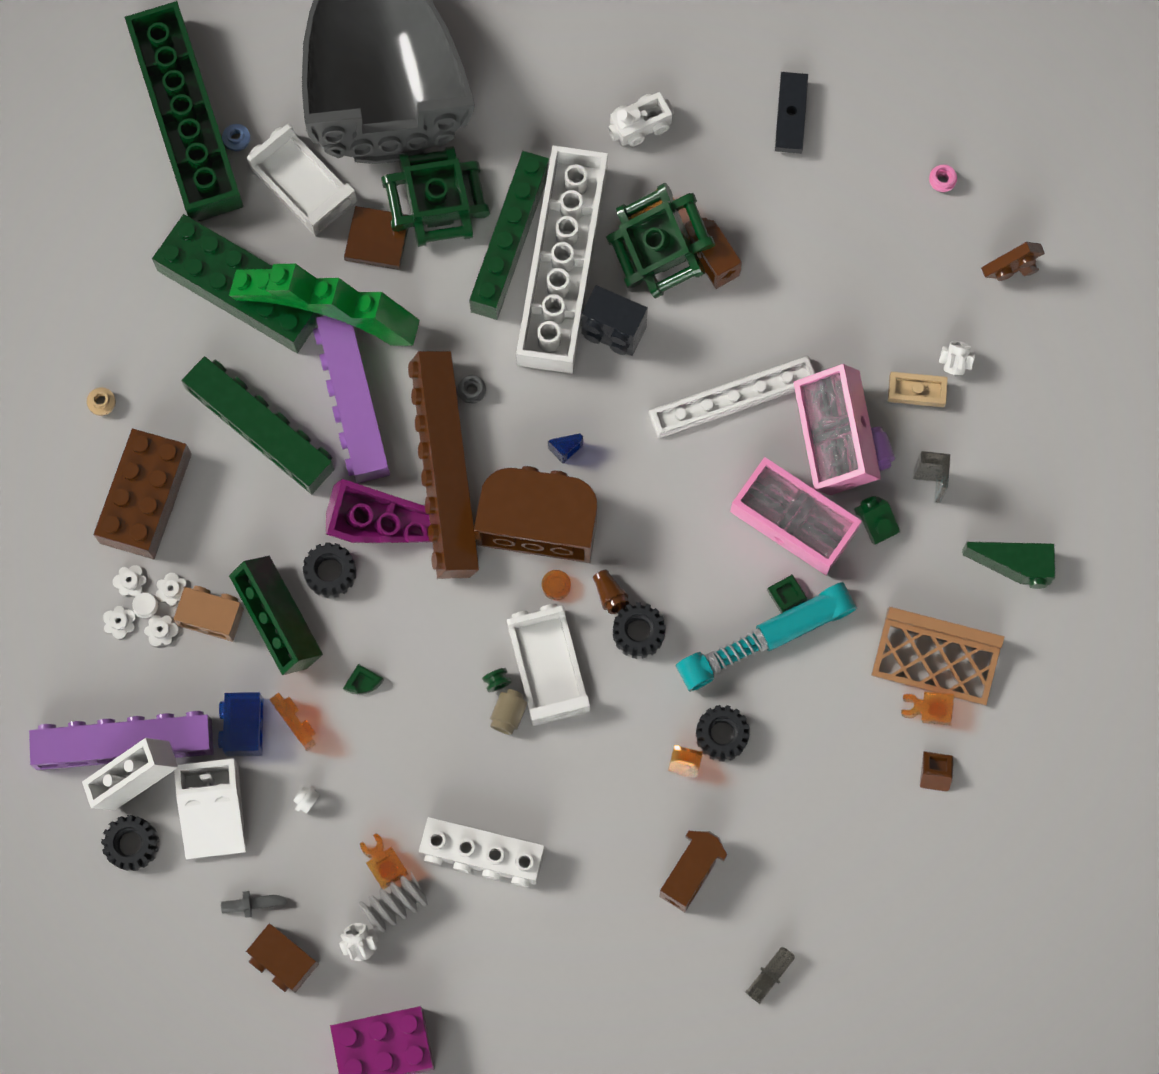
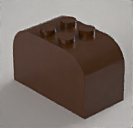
M523 466L522 469L503 468L497 470L485 480L481 489L474 527L476 546L590 563L597 526V498L593 489L585 481L576 477H570L562 471L554 470L550 473H544L531 466Z

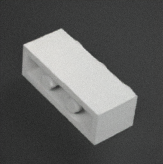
M144 738L82 781L90 807L116 810L177 769L178 764L169 741Z

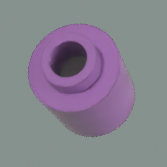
M873 427L871 430L879 470L882 471L892 466L891 462L895 460V456L887 433L883 432L882 427Z

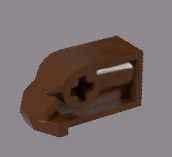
M702 218L709 236L713 237L716 245L708 250L701 251L697 256L705 269V274L715 289H718L740 276L742 262L716 222ZM691 221L687 222L685 228L693 244L699 240Z
M688 831L685 838L691 842L660 890V898L684 913L713 869L716 859L719 858L725 861L727 857L720 838L710 831Z

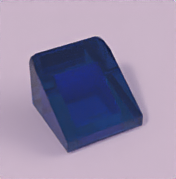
M581 433L554 438L548 441V449L561 463H565L583 447V436Z

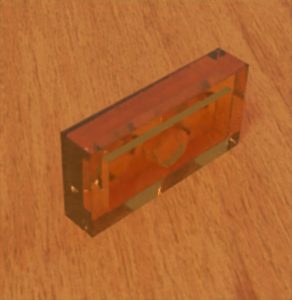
M280 693L270 698L269 700L305 750L308 751L315 746L316 743L312 736L316 733L307 720L301 723L295 713L299 709L289 696L284 699Z

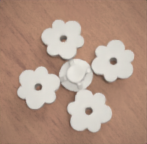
M133 565L129 569L127 567L120 568V575H116L113 578V585L119 589V593L122 596L130 594L135 597L132 603L133 611L129 609L124 610L122 606H116L114 611L109 610L103 615V620L106 623L104 626L105 632L108 634L112 633L116 639H123L127 632L130 633L135 629L133 622L136 614L140 618L150 617L148 621L149 626L145 628L144 633L149 637V643L152 646L158 647L162 643L170 645L172 637H175L179 632L178 626L172 623L170 616L165 615L161 618L159 615L154 614L158 610V601L167 602L170 606H174L177 601H180L184 587L187 586L186 580L183 578L179 579L175 573H168L164 580L157 581L156 586L158 590L155 597L150 593H142V586L147 583V579L142 575L143 572L139 566Z

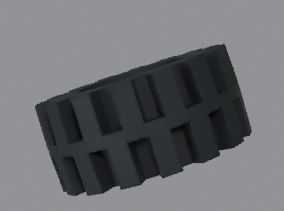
M326 542L324 546H321V544L316 545L315 550L311 549L308 552V557H305L303 561V574L310 589L320 596L321 594L325 598H329V596L339 597L340 593L345 594L348 592L347 589L353 586V580L356 579V566L349 551L345 547L342 548L340 544L335 543V545H331L330 542ZM333 559L341 564L342 571L337 579L325 581L318 576V567L323 561Z

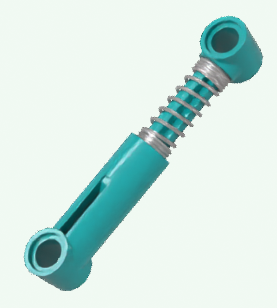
M840 582L825 589L818 596L757 625L752 634L747 633V637L741 636L739 641L733 640L731 645L727 643L725 648L719 647L717 652L712 651L706 655L701 652L694 653L679 661L675 666L688 691L692 692L712 682L715 679L714 675L721 672L722 668L727 669L726 666L730 664L734 666V662H741L740 659L744 657L748 659L750 654L755 656V652L758 650L760 652L766 649L767 651H772L830 621L840 620L853 613L857 606L844 582Z

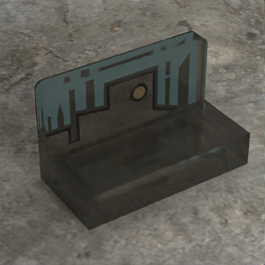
M921 451L914 467L913 479L936 481L934 503H941L948 489L950 454Z

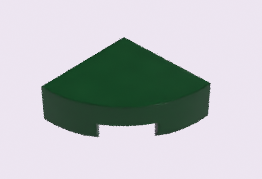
M358 664L343 690L351 694H366L377 689L384 679Z

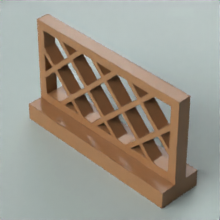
M889 607L886 612L885 623L871 676L986 706L1005 636ZM890 627L902 629L908 640L893 648L887 638ZM908 631L917 633L918 635L911 638ZM925 635L931 637L937 648L922 656L914 640ZM937 639L944 640L947 642L940 645ZM910 643L918 659L904 666L895 651ZM950 643L959 644L965 655L950 663L942 648ZM887 644L890 651L883 654L885 645ZM965 646L975 648V650L969 653ZM979 650L992 653L989 666L979 671L971 655ZM939 651L947 666L933 674L924 658ZM892 653L901 669L892 674L880 672L881 660ZM967 658L976 673L961 681L953 666ZM921 661L929 674L927 678L920 682L912 680L906 670ZM947 669H950L958 684L949 689L941 688L935 676ZM988 670L985 680L982 673ZM903 671L906 678L899 677L896 675ZM978 676L984 686L981 698L970 695L964 683ZM932 679L935 686L926 684L925 682ZM960 686L963 693L953 690Z

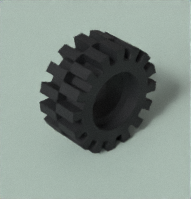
M636 602L634 606L631 604L626 605V609H621L618 612V616L614 619L613 640L616 642V647L621 649L624 655L630 654L635 659H637V656H642L643 659L647 658L648 654H655L656 650L662 646L665 637L666 627L664 625V618L659 615V611L656 608L652 609L650 604L646 603V606H643L641 602ZM641 620L649 625L651 632L648 638L636 641L629 636L627 629L633 621Z
M717 705L714 709L709 708L706 710V713L700 717L696 728L697 745L701 747V752L704 755L708 754L712 760L716 758L724 762L725 759L732 760L735 759V756H739L744 748H746L750 736V727L746 722L747 718L745 715L742 716L740 710L737 708L733 710L729 705L725 707ZM724 722L733 728L734 738L729 743L719 744L712 738L711 729L717 723Z
M127 815V817H118L116 822H110L108 824L110 828L108 830L105 829L103 832L105 839L101 840V844L104 845V849H102L103 854L107 856V860L110 863L126 871L139 870L138 868H145L148 866L147 863L155 859L154 854L159 850L157 846L159 837L156 835V829L148 821L138 816ZM128 832H136L142 841L140 849L131 855L124 854L120 849L122 836Z

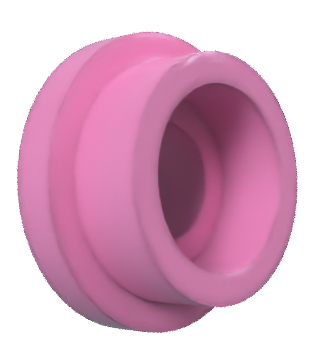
M949 165L936 166L929 175L930 185L939 192L952 190L957 182V174ZM945 177L947 182H940L938 178Z

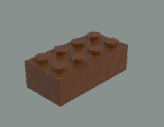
M131 429L93 534L100 544L155 559L192 455L186 443Z

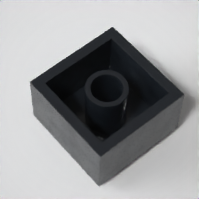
M595 285L581 314V334L592 343L599 344L601 342L610 346V349L617 354L633 356L647 328L648 307Z

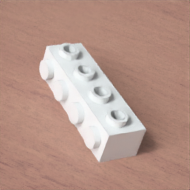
M430 817L427 818L419 848V854L425 857L424 862L437 866H441L442 862L454 864L453 869L465 873H470L471 869L483 871V877L493 880H500V876L511 878L512 884L522 887H529V883H537L545 851L544 845Z

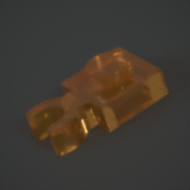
M924 692L923 700L918 699L913 694H904L903 701L913 703L914 707L911 710L902 709L901 714L905 718H914L919 714L922 715V723L952 726L954 694Z
M375 833L373 836L377 845L374 848H367L364 842L360 843V847L365 856L372 858L366 862L367 867L380 887L386 889L390 886L391 882H397L402 875L404 877L408 875V872L392 847L383 851L384 843L382 838Z

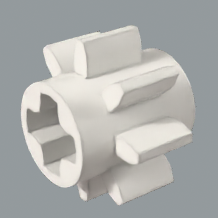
M951 341L949 347L943 346L939 363L944 364L943 370L953 375H964L965 369L972 370L975 353L970 352L971 346L960 341Z
M354 923L344 930V934H341L342 941L339 944L343 955L349 954L351 960L363 961L373 955L374 950L377 949L376 942L379 940L374 928L368 929L367 924Z

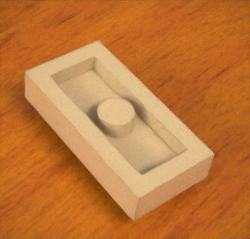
M890 372L888 402L945 407L948 377Z

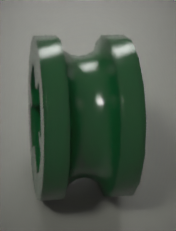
M506 668L494 670L483 676L482 680L488 684L486 689L489 693L498 691L512 683L511 678L506 677Z

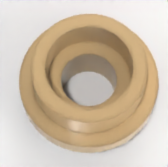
M103 387L92 390L87 397L89 410L98 416L109 414L116 404L114 394L109 389ZM99 397H105L103 404H96V400Z

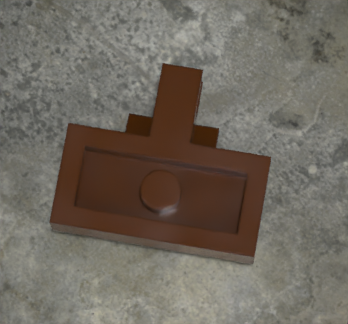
M1025 242L984 265L981 269L985 278H993L998 281L1006 280L1018 271L1023 276H1030L1039 271V268L1036 266V259L1045 253L1040 243Z

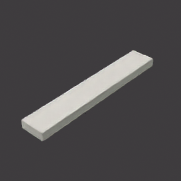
M808 355L649 410V415L659 439L795 392L794 381L816 373Z

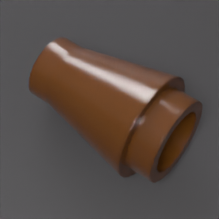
M601 570L593 576L603 610H607L609 614H616L621 609L624 610L626 605H629L627 599L629 595L610 575L608 570Z

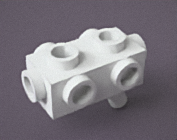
M660 92L653 95L646 94L636 103L629 106H620L610 114L609 134L614 142L619 140L622 146L627 144L631 147L637 146L644 141V136L654 132L655 135H660L669 129V125L672 124L674 109L668 99L664 100Z

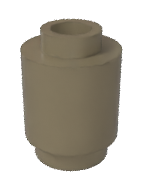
M508 689L507 693L500 692L490 717L492 720L490 727L503 734L512 735L513 731L518 729L528 704L523 700L524 695L512 689Z

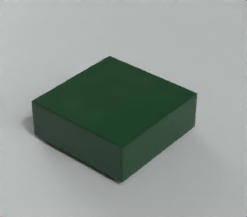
M793 574L767 588L780 613L807 601L805 593Z

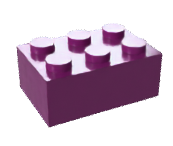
M421 1006L330 1025L339 1074H416L435 1070L424 1011Z

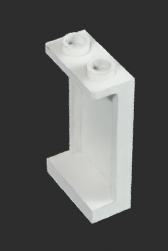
M289 123L283 128L275 129L270 138L262 145H256L247 157L250 169L314 236H317L357 202L355 190L348 183L344 185L298 138Z
M548 604L542 606L538 612L529 614L528 611H520L512 614V618L507 619V626L533 726L590 712V704L582 681L564 606L557 607V604Z

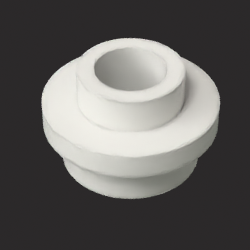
M311 785L308 789L303 786L293 800L297 803L294 808L296 811L302 810L304 813H307L320 795L315 791V786Z

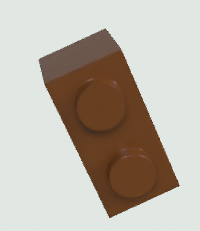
M270 923L246 951L252 957L248 962L261 973L265 969L275 976L272 982L284 992L290 988L296 993L319 965Z

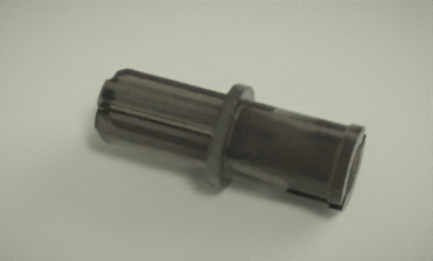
M781 947L766 967L760 968L762 972L745 993L758 1004H761V1001L775 983H780L778 979L795 959L794 954L787 948Z

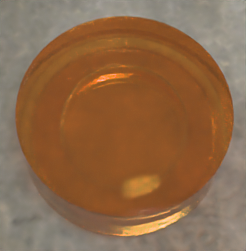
M551 570L544 575L542 591L547 598L561 600L569 594L571 582L565 572Z

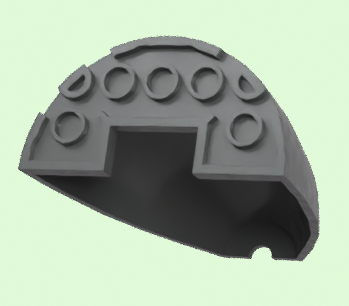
M313 0L303 41L302 96L306 131L314 144H320L324 147L325 153L336 158L348 156L353 157L357 163L367 164L399 162V154L417 155L425 153V149L434 145L442 147L455 138V132L461 126H467L475 106L472 92L449 29L432 0Z

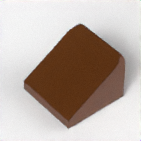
M924 751L920 787L949 791L953 778V756Z

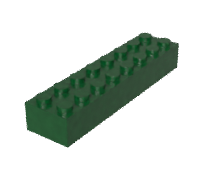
M171 2L125 16L128 31L188 217L198 222L243 208L244 205L178 2Z

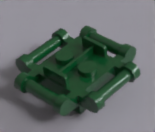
M454 146L445 147L443 151L417 155L399 154V164L402 172L387 174L381 178L382 186L386 188L392 215V220L390 221L392 231L399 232L414 227L418 247L426 246L428 242L459 237H464V239L473 238L470 218L480 219L490 215L489 205L485 204L479 178L481 171L479 162L459 163ZM462 175L468 176L474 205L469 206ZM405 184L411 212V215L403 216L397 190V186ZM454 220L461 221V226L424 231L423 225H427V228L451 225L454 223Z
M663 183L657 186L656 191L627 206L623 204L616 208L621 225H619L620 229L608 234L606 239L608 244L614 248L626 277L624 282L627 288L635 287L645 280L650 293L656 299L664 295V291L694 276L698 278L705 274V269L697 254L714 247L716 244L713 237L709 236L695 204L697 199L694 193H688L673 200L670 187L667 183ZM662 200V204L632 219V215ZM683 208L686 209L699 240L693 244L678 212ZM623 240H625L627 244V247L629 249V252L632 256V259L635 263L638 272H635L630 257L624 246ZM687 259L689 267L659 282L657 281L656 274L665 272L685 262Z

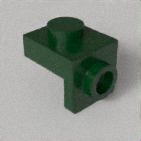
M871 496L860 502L861 505L854 508L855 514L861 517L871 543L876 545L900 533L888 501L880 497Z

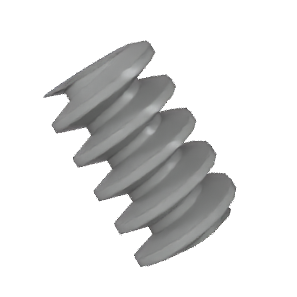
M411 871V881L403 875L400 877L401 887L393 882L390 883V894L381 888L379 890L380 900L370 895L369 907L362 901L359 902L374 929L377 927L382 932H385V921L395 926L397 924L396 914L406 919V908L416 913L417 901L423 906L428 905L426 895Z

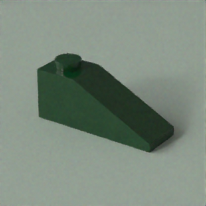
M966 542L962 549L963 556L1019 584H1028L1033 589L1046 588L1055 579L1054 544Z

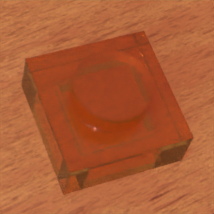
M674 745L668 771L675 772L681 776L697 778L703 752Z

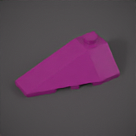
M341 479L333 486L326 511V535L351 543L430 542L428 538L430 518L429 514L425 512L424 505L345 479Z

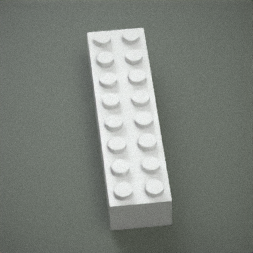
M552 146L516 351L517 366L573 374L581 328V314L585 305L608 168V153Z

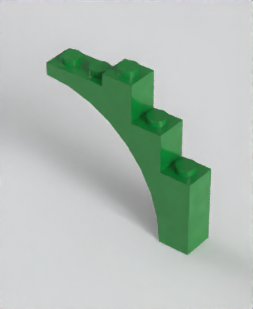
M296 263L273 264L272 269L236 270L229 294L236 301L279 304L340 320L376 336L390 346H413L420 319L383 292H358L340 278H316Z

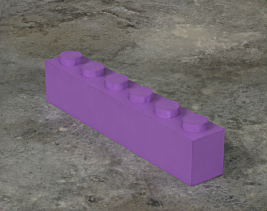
M327 316L317 317L318 328H313L316 344H322L324 353L319 354L323 371L329 370L331 378L326 380L329 397L335 396L337 406H333L332 410L336 423H342L344 432L338 433L342 450L348 449L350 455L349 459H345L348 475H354L357 484L390 476L354 327Z
M203 711L186 712V716L174 717V714L165 713L158 714L156 719L145 720L143 716L128 717L126 722H115V719L97 720V724L86 725V722L74 721L69 722L68 727L56 728L55 724L38 725V729L29 730L30 765L36 770L108 764L144 738L169 741L175 758L214 755L212 719L208 714L204 715Z

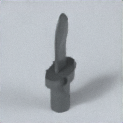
M244 891L243 899L222 901L221 911L222 914L244 911L245 918L252 917V909L283 906L288 901L280 895L251 898L250 891Z

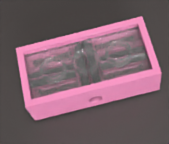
M841 364L794 381L814 490L834 495L881 479L860 371Z
M766 457L763 458L736 496L730 511L826 576L850 543L862 520Z

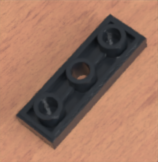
M781 72L775 152L802 154L808 74Z

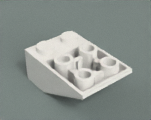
M231 758L178 765V768L174 770L175 786L186 860L246 853L239 764L236 760Z

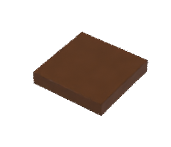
M355 206L344 260L400 270L408 228L399 232L392 231L390 223L392 220L391 212Z

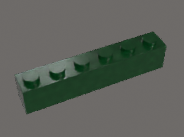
M522 150L469 299L472 313L498 320L546 184L549 158Z
M204 356L181 380L185 389L312 495L335 470L331 461L333 457L322 447H319L317 450L311 445L310 442L312 440L302 430L298 429L296 432L288 426L290 421L280 412L274 414L267 408L269 404L260 395L252 396L246 391L248 387L242 380L236 376L234 379L226 374L227 369L219 361L214 359L211 362Z

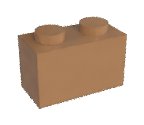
M194 586L193 589L184 587L173 619L177 626L233 642L244 611L241 603L238 602V598L224 593L221 597L210 594L211 591L201 586Z

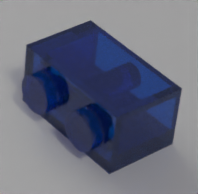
M260 692L224 693V701L219 703V718L224 719L223 730H219L218 746L223 748V752L227 757L262 756L264 698Z

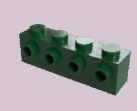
M270 555L243 561L229 577L281 674L286 675L308 669L323 653Z

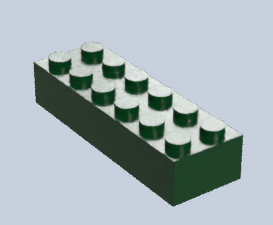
M185 214L181 216L152 257L158 272L297 354L313 332V328L317 326L316 318L323 316L318 313L279 304L236 301L231 298L229 294L236 270L272 269L273 266Z

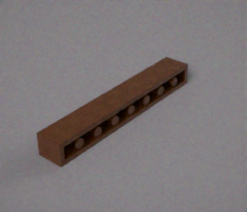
M418 351L408 364V375L413 380L411 400L412 404L416 405L415 430L419 432L420 436L418 456L423 461L421 481L422 485L426 487L427 493L425 512L429 514L430 518L428 538L430 542H433L432 568L436 570L437 579L470 578L479 570L452 354L451 351Z

